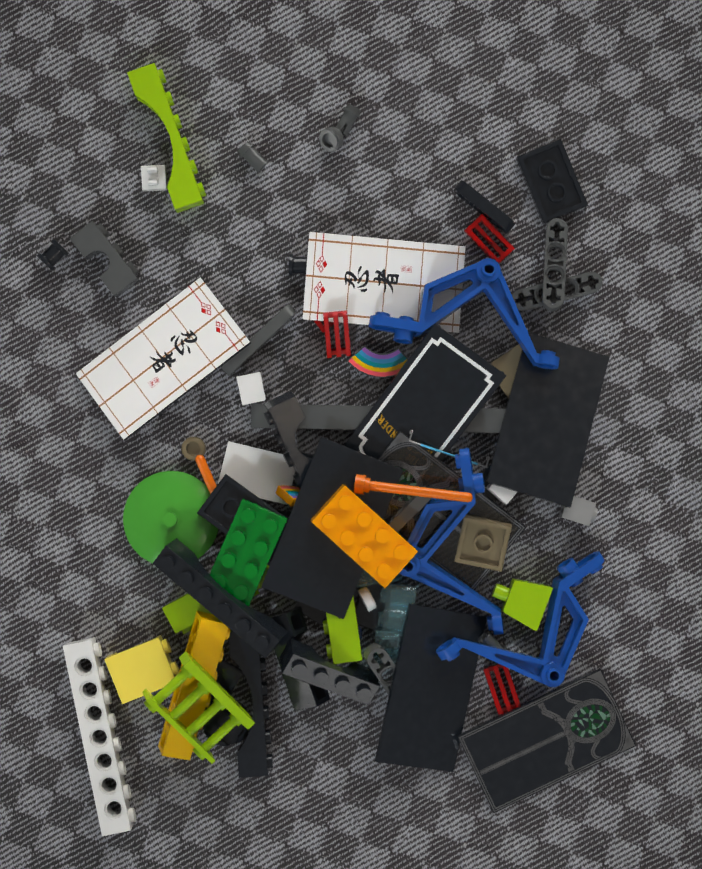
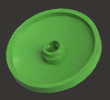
M181 471L159 472L141 481L130 493L123 513L124 531L132 548L142 558L153 563L164 547L177 538L195 553L198 559L203 556L214 543L219 531L217 527L197 514L210 496L206 484L197 477Z

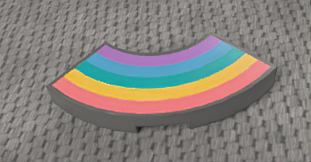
M364 345L347 362L354 369L365 375L388 378L396 376L408 358L399 348L390 353H376Z

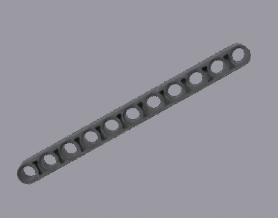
M251 404V428H275L274 425L270 426L264 416V412L267 411L264 404ZM299 404L305 418L297 429L356 430L373 406ZM482 408L464 433H500L506 409Z

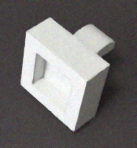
M165 165L141 166L143 191L167 190Z

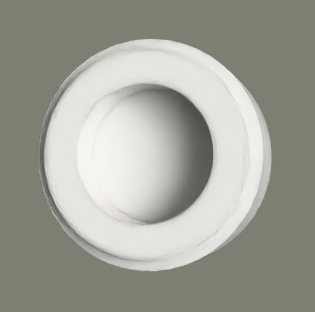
M363 587L357 590L368 612L375 609L377 605L369 589Z

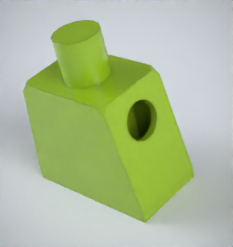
M512 578L509 588L496 583L491 597L503 601L502 612L537 631L553 588L545 584Z

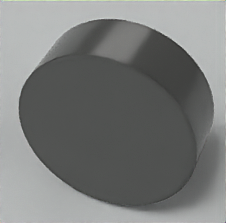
M331 126L323 129L319 135L320 144L327 152H334L343 146V135L336 127Z

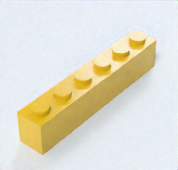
M197 611L185 651L217 680L218 662L221 663L223 660L224 641L228 640L231 629L213 614ZM194 676L191 679H186L173 692L168 709L170 712L198 687L197 683L199 681ZM210 692L199 698L178 718L186 728L204 712L205 707H209L211 701ZM165 720L158 744L161 755L190 760L195 747Z

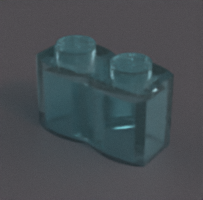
M390 583L386 588H381L380 602L384 603L383 612L378 613L377 627H381L382 633L402 635L408 605L415 604L416 586Z

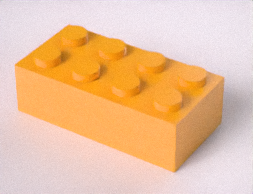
M344 484L340 486L310 520L384 588L391 583L418 552Z

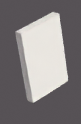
M228 441L218 484L224 475L227 474L257 497L287 505L275 492L278 486H292L295 470L293 466L288 467L283 457L284 454Z

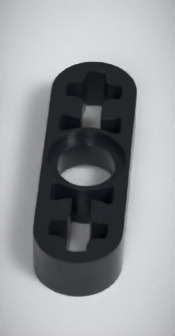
M461 180L453 190L462 200L477 212L483 214L487 220L504 233L508 234L515 225V222L466 182Z

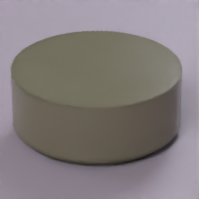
M189 437L182 444V454L188 460L195 461L197 455H205L206 445L201 438Z

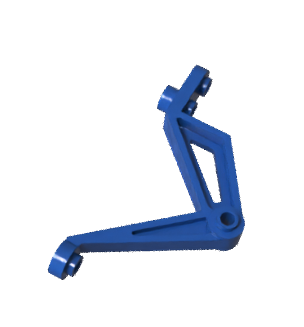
M491 258L483 259L425 284L422 292L418 322L408 316L393 318L385 312H376L375 315L370 316V328L394 333L393 340L395 342L412 344L413 337L423 336L430 331L434 324L438 325L477 295L484 292L532 365L543 369L559 368L560 358L555 356V352L549 350H542L541 354L536 352L502 274L500 265ZM467 280H471V286L435 312H432L434 295Z
M470 448L459 449V454H455L456 467L462 471V478H458L460 492L471 493L473 499L471 502L436 498L429 500L423 507L406 540L418 552L409 561L410 563L400 571V574L490 613L491 616H487L489 631L493 630L494 635L504 634L501 608L429 560L476 504V493L485 492L483 473L473 474ZM452 510L451 514L422 548L418 547L417 544L433 513L436 511Z
M596 551L577 563L573 558H569L557 566L560 575L552 581L553 590L549 598L539 657L456 637L440 645L436 649V653L441 660L447 659V661H452L460 655V649L465 648L548 687L559 686L564 681L567 669L589 621L569 587H575L582 583L583 577L587 574H594L601 570L605 559L600 551ZM565 606L572 617V622L558 656H554L562 607Z

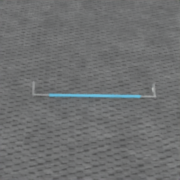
M410 430V433H409V434H411V435H410V438H409V442L418 444V445H420V446H422V447H425V448H428V449H431V450H434V451H437V452H440V453H443V454H446V455H449V456L455 458V455H453V454H450V453L441 451V450H439V449H436V448H433V447H430V446H427V445H424V444H420V443L411 441V437H412L413 430ZM489 456L486 457V460H487L486 466L481 465V464H478V463L473 462V461H472V464H475V465H479V466L488 468L487 465H488V462H489L490 457H489Z

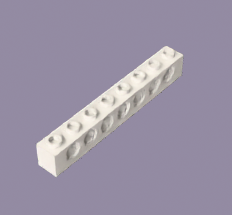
M95 637L68 642L63 645L101 834L102 836L131 831L134 822H136L135 809L130 808L129 804L131 789L129 784H125L126 765L124 760H120L121 741L119 737L115 736L114 728L117 727L116 717L114 713L110 712L109 704H112L111 693L109 689L106 690L104 680H107L105 666H101L99 659L102 656L101 645L99 642L96 643ZM82 659L90 660L92 664L91 670H84L81 667ZM91 682L95 684L97 692L95 694L88 693L85 688L86 683ZM92 706L99 707L102 712L101 717H94L90 712V708ZM95 731H104L107 739L105 741L98 740L95 736ZM108 754L112 760L111 764L102 763L100 755ZM113 778L116 781V787H108L105 784V779ZM110 802H118L121 805V810L113 811L110 807Z

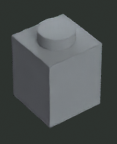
M574 496L571 507L561 506L558 517L589 526L590 522L595 521L598 509L595 508L596 503Z

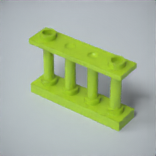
M185 651L179 657L183 665L181 667L182 671L155 696L145 689L143 691L146 699L144 704L152 713L157 711L195 747L193 751L201 760L206 758L213 764L215 759L210 750L236 725L240 726L242 724L249 730L255 722L251 715ZM194 676L199 681L197 683L198 687L170 712L161 704L186 679H191ZM210 692L215 697L213 699L214 703L186 728L178 718L199 698ZM226 708L231 713L229 715L230 718L202 743L194 734L217 712L223 711Z

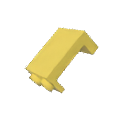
M161 635L122 652L109 655L104 659L122 704L144 696L143 691L145 689L150 693L162 689L179 673L180 670L176 661L172 662L169 655L172 652L167 639L163 640Z

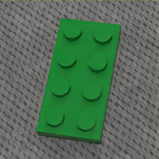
M242 499L212 567L210 576L236 599L250 606L288 518L246 499Z

